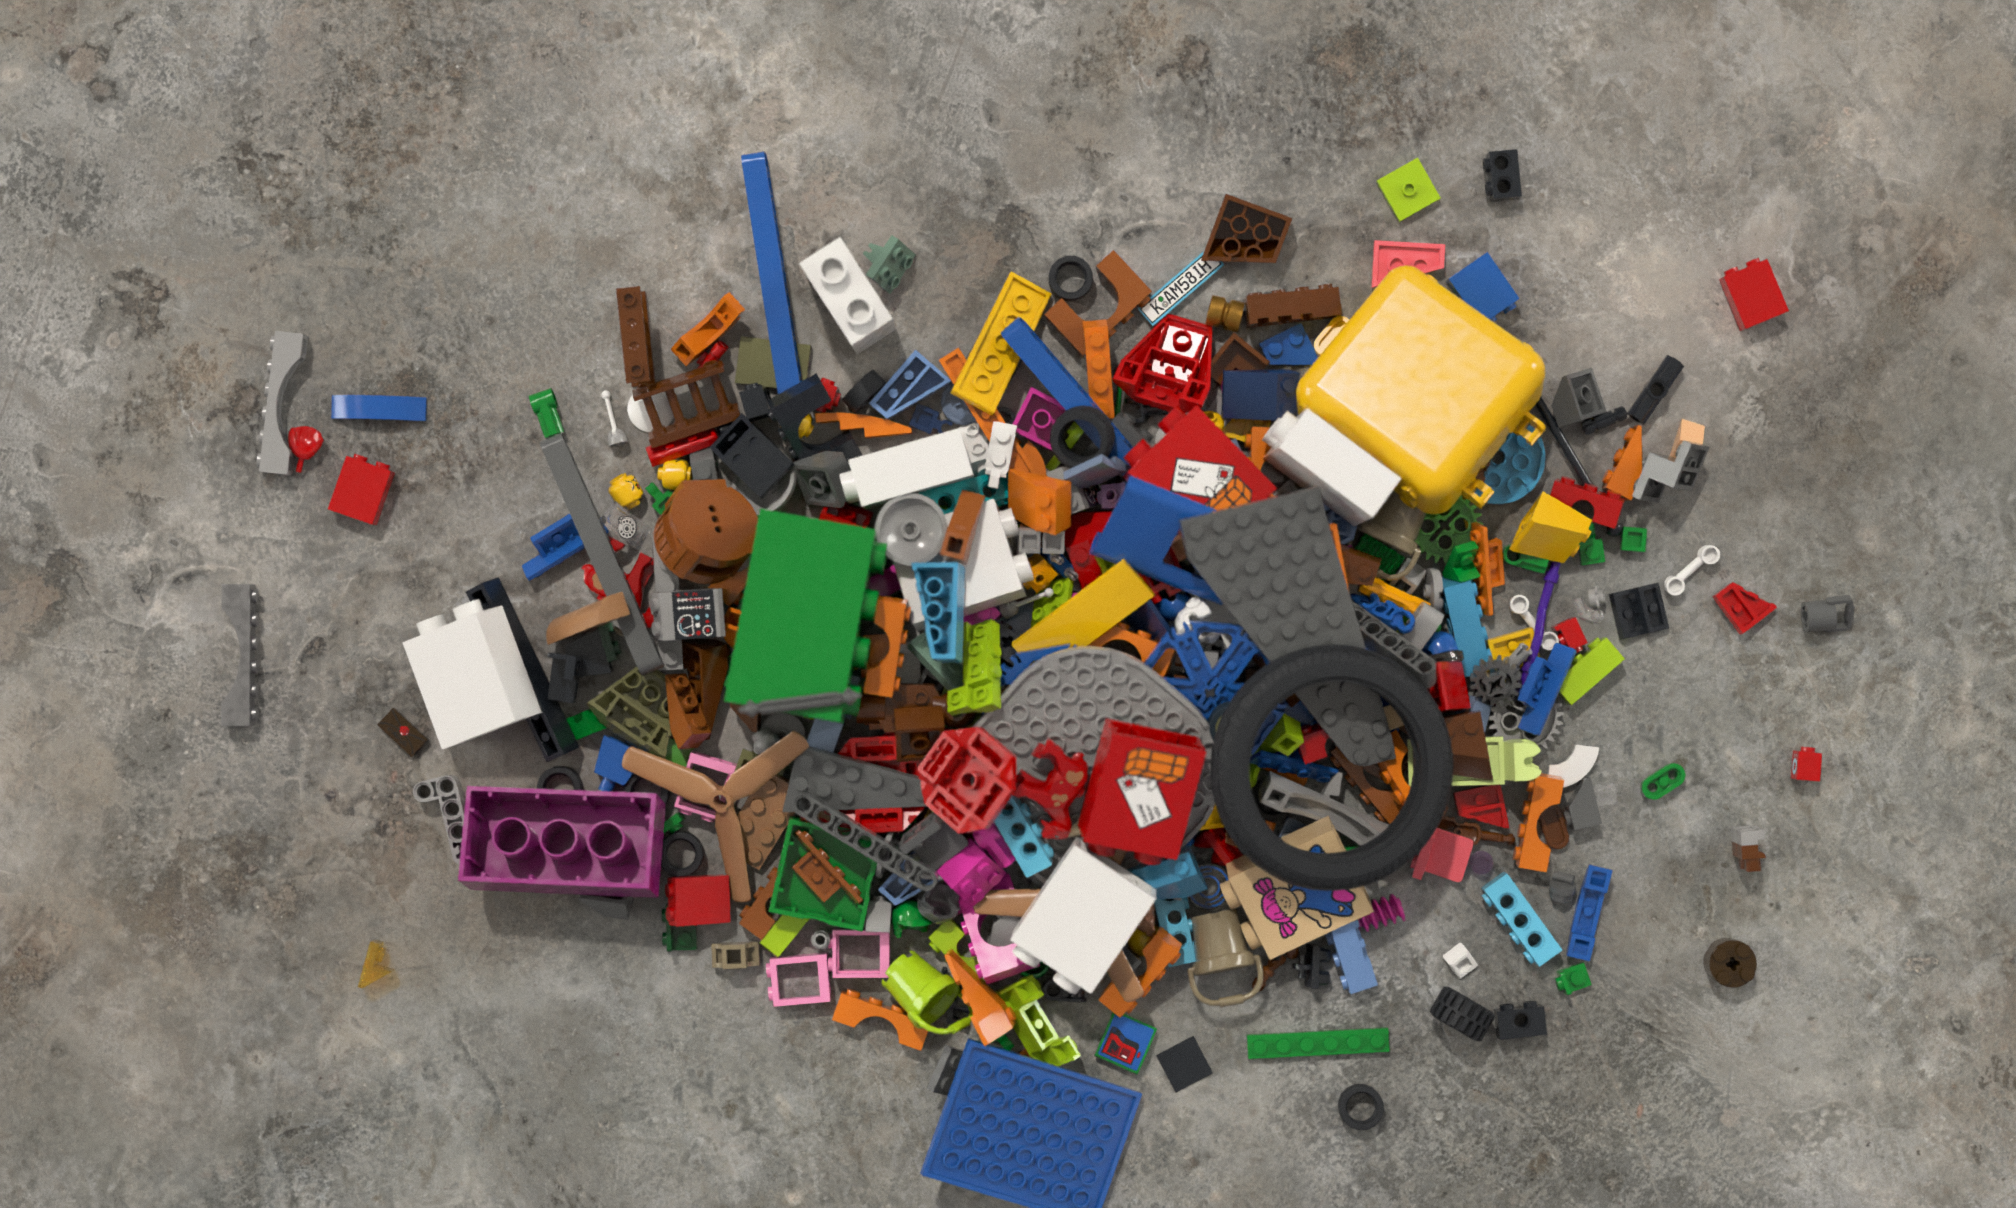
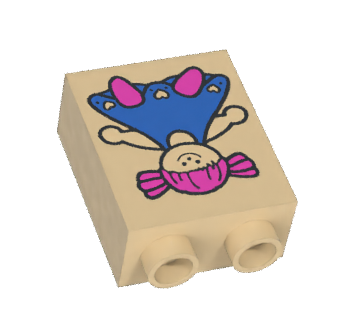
M1329 815L1281 838L1291 846L1310 852L1336 853L1346 851ZM1245 855L1226 864L1229 880L1220 884L1221 891L1230 909L1233 910L1242 905L1249 918L1248 921L1240 924L1250 948L1254 950L1263 946L1270 960L1374 912L1370 897L1364 886L1337 891L1301 888L1271 876L1251 862Z

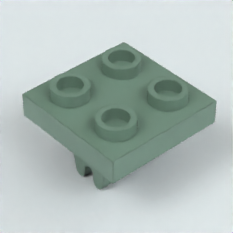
M891 235L884 247L870 243L868 246L872 251L870 253L867 251L863 252V255L873 263L866 276L889 294L899 285L902 275L906 269L911 267L916 256L915 253L893 235Z

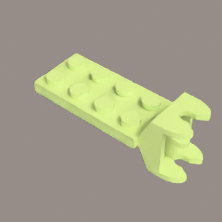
M1503 736L1485 737L1493 780L1453 775L1452 786L1503 785L1505 780H1533L1541 774L1539 766L1532 763V757L1540 753L1541 750L1534 741L1528 739L1503 741ZM1407 739L1409 786L1411 787L1413 752L1410 739Z

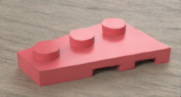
M1375 240L1373 245L1371 288L1377 287L1392 269L1399 266H1413L1425 274L1443 269L1445 244Z

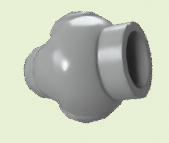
M767 727L751 737L754 741L753 751L758 755L780 740L779 736L771 733Z

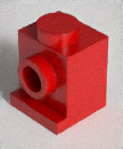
M1571 617L1551 627L1552 631H1558L1559 633L1557 635L1559 644L1574 648L1576 653L1583 650L1582 645L1588 643L1576 617Z

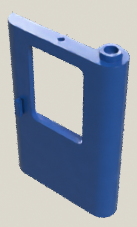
M1129 476L1126 487L1102 533L1098 532L1094 537L1090 554L1114 564L1125 559L1135 572L1218 605H1223L1202 577L1163 561L1180 529V519L1217 510Z

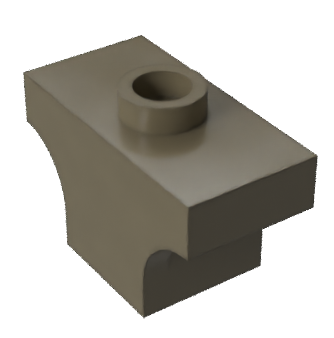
M759 941L711 944L712 968L737 969L760 966Z

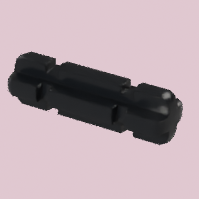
M1623 406L1615 408L1614 412L1610 410L1593 417L1594 420L1592 421L1588 419L1582 422V429L1586 435L1595 432V429L1601 430L1615 424L1616 420L1620 422L1627 419V412Z

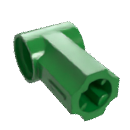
M552 388L529 395L531 407L534 414L538 416L544 437L550 438L559 433H564L565 431L557 410L558 403Z
M1511 544L1505 545L1502 548L1504 564L1541 574L1545 573L1549 560L1517 553L1516 560L1510 561L1507 558V552Z

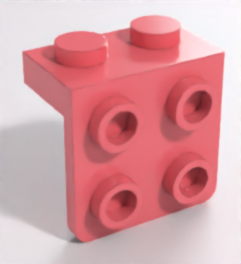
M1437 828L1426 845L1420 850L1419 855L1413 858L1410 867L1414 869L1412 877L1421 880L1424 872H1428L1455 882H1461L1474 845L1473 840Z

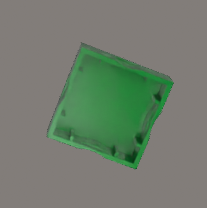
M789 816L769 912L800 919H816L829 925L862 932L877 862L810 821ZM839 827L843 835L851 833V829ZM796 830L806 831L813 838L812 844L817 850L821 848L830 857L828 862L833 867L838 866L846 875L844 880L849 885L853 883L861 891L860 897L863 901L860 904L854 903L841 887L823 903L794 872L791 867L808 852L793 835ZM862 835L860 837V844L865 848H869L872 840L869 836Z

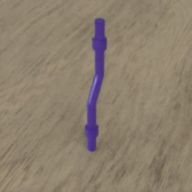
M1551 561L1549 571H1546L1544 576L1545 584L1537 607L1534 636L1530 646L1532 654L1523 662L1521 671H1523L1520 679L1522 680V685L1528 677L1529 667L1534 663L1539 653L1544 635L1547 607L1554 584L1558 583L1560 576L1558 574L1560 562Z

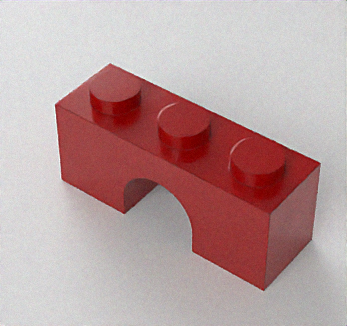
M1565 476L1554 481L1550 496L1573 508L1574 503L1578 500L1589 501L1594 507L1592 522L1614 529L1617 527L1625 499L1620 498V493L1607 490V493L1597 491L1598 487L1595 485L1584 483V486L1575 484L1574 479Z
M1318 723L1302 725L1301 730L1304 742L1298 747V751L1304 764L1328 757L1325 743L1329 736Z

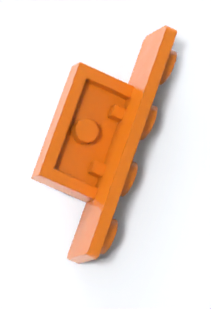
M1478 522L1471 523L1470 539L1475 541L1479 547L1473 563L1480 573L1479 578L1473 579L1478 591V596L1475 598L1476 605L1480 604L1483 614L1492 616L1491 588L1505 584L1502 540L1498 538L1488 540L1487 527Z

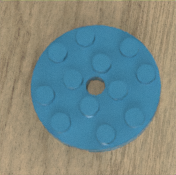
M1530 424L1526 428L1531 433L1535 430ZM1513 432L1507 435L1506 441L1498 450L1504 455L1503 462L1495 464L1491 460L1487 471L1484 472L1483 477H1486L1484 483L1494 491L1487 504L1514 502L1524 497L1537 485L1545 467V447L1541 437L1531 446L1522 436H1517ZM1476 489L1474 492L1479 497L1483 494L1479 489Z

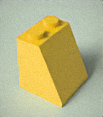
M1542 492L1521 520L1509 549L1513 552L1565 563L1569 556L1574 557L1580 548L1579 543H1585L1590 536L1591 530H1589L1592 520L1549 494Z

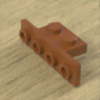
M796 830L793 835L808 852L791 867L794 872L823 903L841 887L854 903L860 904L863 901L860 897L861 891L853 883L849 885L844 880L846 876L838 866L833 867L828 862L830 857L821 848L819 850L815 848L812 844L813 838L806 831Z

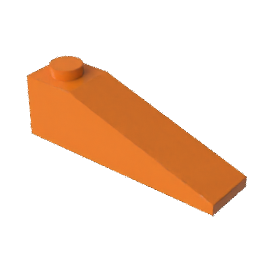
M953 949L948 950L944 957L956 984L963 987L961 990L963 1002L972 1008L973 1016L970 1018L983 1045L986 1046L1013 1029L1016 1023V1015L1013 1009L1007 1007L1005 1001L982 978L979 979L978 974Z

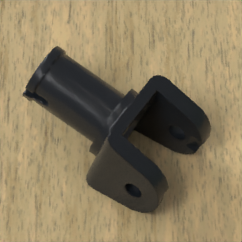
M1132 398L1125 399L1126 404L1138 403ZM1140 403L1142 418H1136L1135 424L1147 423L1149 416L1168 415L1170 412Z

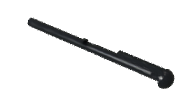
M1540 397L1535 405L1555 437L1559 448L1562 449L1580 479L1582 486H1584V483L1594 485L1562 430L1558 427L1543 398ZM1622 523L1618 524L1615 529L1607 527L1608 531L1606 534L1611 537L1620 535L1623 530Z

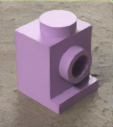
M1127 482L1101 485V491L1097 493V500L1099 505H1102V509L1114 510Z

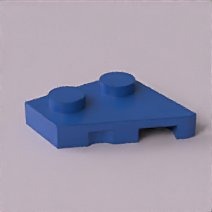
M1302 323L1258 344L1264 357L1270 361L1269 365H1312L1318 358Z

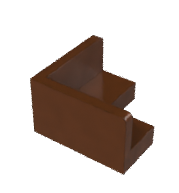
M1233 333L1211 360V379L1221 386L1223 370H1234L1235 368L1237 370H1264L1270 361Z

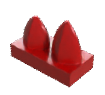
M1223 827L1202 831L1194 843V846L1198 848L1214 849L1211 863L1215 865L1226 866L1227 863L1243 856L1239 848L1225 843L1226 830Z

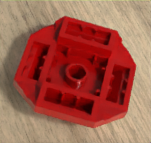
M983 727L943 731L917 768L924 804L957 833L963 834L989 829L1016 791L1017 756ZM972 775L974 776V779H975L973 785H971V783H970V779H971Z
M895 735L852 737L838 752V754L917 776V768L923 761L897 762ZM927 806L839 811L875 833L904 831Z

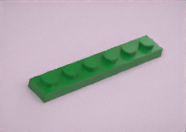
M1388 1027L1246 1034L1248 1059L1390 1052Z

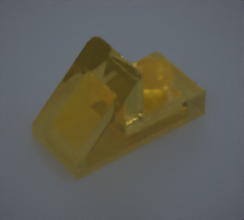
M376 939L370 941L358 984L359 988H364L395 970L378 965V962H382L385 954V948H382L383 941Z

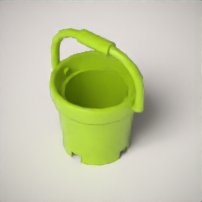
M909 951L912 954L910 957L902 954L885 972L889 979L887 983L882 979V986L907 1012L908 1019L914 1027L924 1028L935 1034L946 1035L949 1033L955 1034L970 1026L972 1021L970 1017L973 1014L972 1008L969 1006V1016L949 1025L948 1028L943 1029L931 1026L948 1010L957 996L962 999V992L952 976L941 973L915 951Z

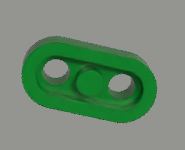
M1676 763L1664 765L1643 779L1640 785L1641 793L1648 799L1656 800L1684 782L1685 770ZM1671 770L1676 774L1673 779L1668 777V773ZM1651 783H1654L1656 786L1653 792H1650L1648 789Z

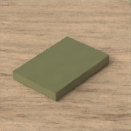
M741 336L735 377L736 384L749 385L758 383L767 388L777 389L769 340ZM796 343L803 381L807 379L811 345Z

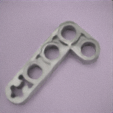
M1422 602L1413 613L1415 618L1414 629L1407 634L1398 633L1420 650L1444 618V614L1425 602ZM1408 619V621L1405 623V626L1408 625V624H1410V620H1409V619Z
M445 775L421 781L414 786L413 796L419 802L439 799L454 862L459 865L461 845L457 846V843L462 842V838L455 835L454 829L457 825L463 827L465 799L461 782L454 775ZM446 779L451 780L454 784L451 792H447L443 788V783ZM423 785H427L431 790L428 798L423 797L420 793ZM451 802H455L459 806L457 815L449 812V804Z

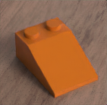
M1009 469L1008 509L1012 508L1015 519L1033 530L1057 535L1071 527V482Z

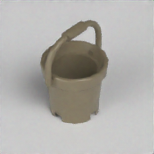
M1393 490L1372 518L1358 524L1356 532L1359 530L1390 547L1413 556L1406 569L1398 574L1389 575L1378 569L1376 578L1389 581L1405 577L1414 568L1421 554V550L1417 548L1416 539L1426 516V513L1417 507L1413 509L1404 504L1399 498L1400 495ZM1353 541L1347 543L1346 546L1352 545Z
M1225 910L1192 917L1196 961L1192 964L1193 967L1187 969L1193 994L1200 1002L1209 1006H1220V1008L1242 1004L1244 1001L1253 998L1260 991L1263 983V967L1260 955H1254L1253 952L1248 951L1237 910ZM1256 963L1257 983L1245 995L1238 994L1218 998L1219 1000H1210L1198 991L1194 975L1202 976L1252 966Z

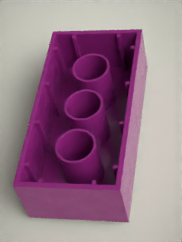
M467 786L458 881L470 890L659 898L666 804L656 793Z

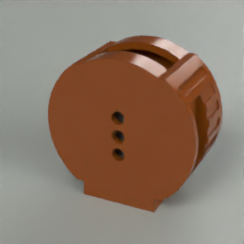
M725 479L683 480L665 503L666 509L655 524L654 544L660 559L671 572L681 579H687L700 584H715L724 581L728 577H733L752 553L758 522L755 510L742 494L732 487H727Z

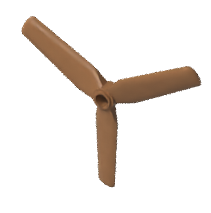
M793 731L733 772L726 784L719 786L703 773L635 747H629L626 750L622 759V767L691 802L708 804L716 810L715 828L726 875H729L731 898L735 902L743 903L751 900L741 825L733 805L736 800L754 794L808 749L809 744L804 736ZM719 795L724 796L727 800V803L722 802L719 798Z
M1116 848L1115 855L1107 857L1120 865L1127 850ZM1041 889L990 890L973 909L976 914L1022 917ZM1121 949L1106 972L1124 1001L1133 1002L1139 999L1144 994V991Z

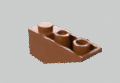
M962 490L941 548L940 555L944 560L967 565L985 495Z
M686 673L667 674L665 681L671 733L678 749L698 748L711 734L710 728Z

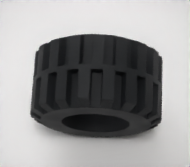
M1443 986L1430 1009L1432 1016L1475 1041H1482L1495 1019V1015L1490 1010L1456 990Z

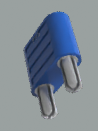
M1040 548V555L1057 573L1064 578L1069 577L1073 581L1079 578L1071 563L1062 554H1043L1042 548Z

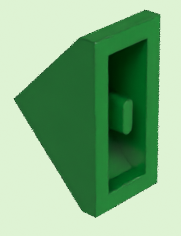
M591 709L566 719L576 740L607 728L599 722Z

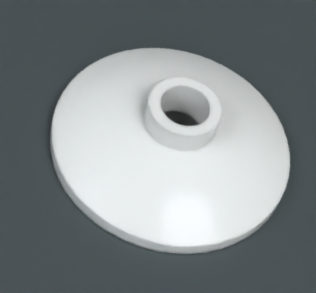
M665 392L651 397L661 424L666 427L671 423L674 415ZM632 395L628 403V415L631 422L638 429L651 432L653 427L643 400L634 402Z

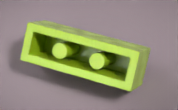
M1596 637L1587 645L1589 649L1584 654L1579 652L1575 655L1558 693L1567 705H1573L1625 660L1607 637H1602L1601 639Z

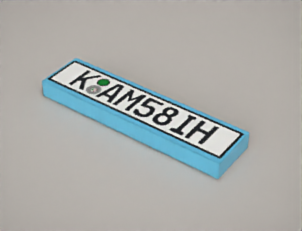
M1203 251L1150 297L1151 300L1143 308L1138 307V311L1153 327L1223 267L1224 264L1221 261H1201Z

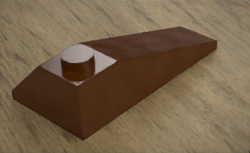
M682 639L683 669H687L689 682L712 732L728 669L729 650L726 644L714 639ZM711 734L705 740H710Z

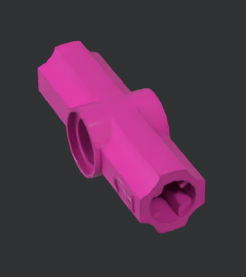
M993 822L989 829L973 832V837L977 844L989 852L1001 869L1008 867L1016 860L995 822Z

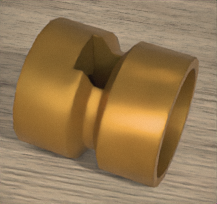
M1212 295L1205 325L1217 328L1223 325L1225 330L1238 332L1245 303L1231 300L1228 303L1224 297Z

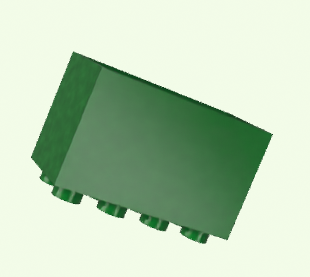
M760 509L725 702L745 706L749 700L758 704L765 700L829 692L843 693L846 688H850L854 692L861 693V697L856 699L850 706L842 702L833 706L779 713L844 724L845 714L858 717L863 688L851 685L854 667L867 669L871 641L868 638L860 637L863 620L874 622L877 601L880 595L879 591L869 589L871 573L884 575L887 562L886 552L888 543L877 542V532L875 529Z

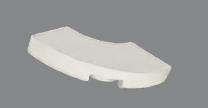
M1574 744L1572 753L1565 761L1559 764L1548 765L1547 774L1561 776L1564 779L1563 788L1578 782L1593 767L1597 759L1599 747Z

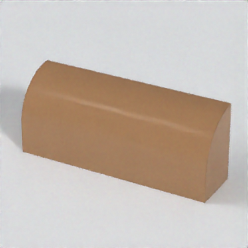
M623 592L607 596L555 618L547 628V644L550 645L581 635L629 615L630 612Z

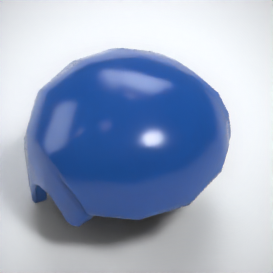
M1185 592L1184 595L1176 593L1174 601L1171 602L1164 598L1155 607L1165 620L1175 621L1178 613L1186 607V603L1192 598L1190 593Z
M1439 631L1433 633L1421 651L1429 657H1435L1443 653L1449 655L1450 651L1459 652L1454 637L1450 633Z

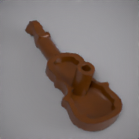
M1443 816L1437 827L1473 840L1474 845L1480 840L1499 843L1506 842L1508 845H1512L1516 839L1513 834L1504 835L1496 832L1481 831L1477 823L1464 822L1459 824L1455 821V817Z

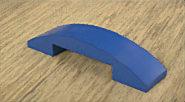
M332 395L331 419L426 421L427 398L382 395Z
M1588 865L1573 915L1567 956L1590 961L1604 895L1608 891L1613 870Z

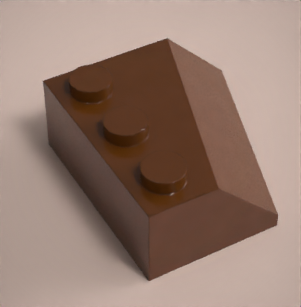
M1225 194L1201 261L1276 263L1292 218Z
M1480 710L1444 716L1452 745L1453 775L1493 780Z

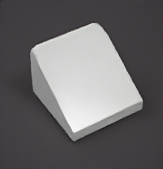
M1462 943L1457 944L1443 955L1444 960L1459 979L1478 966Z

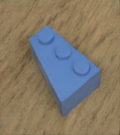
M1358 920L1325 934L1328 945L1333 944L1335 953L1332 954L1336 968H1341L1343 974L1339 976L1343 990L1348 989L1350 994L1378 985L1371 961L1365 949L1364 939L1361 937L1358 928L1360 927Z

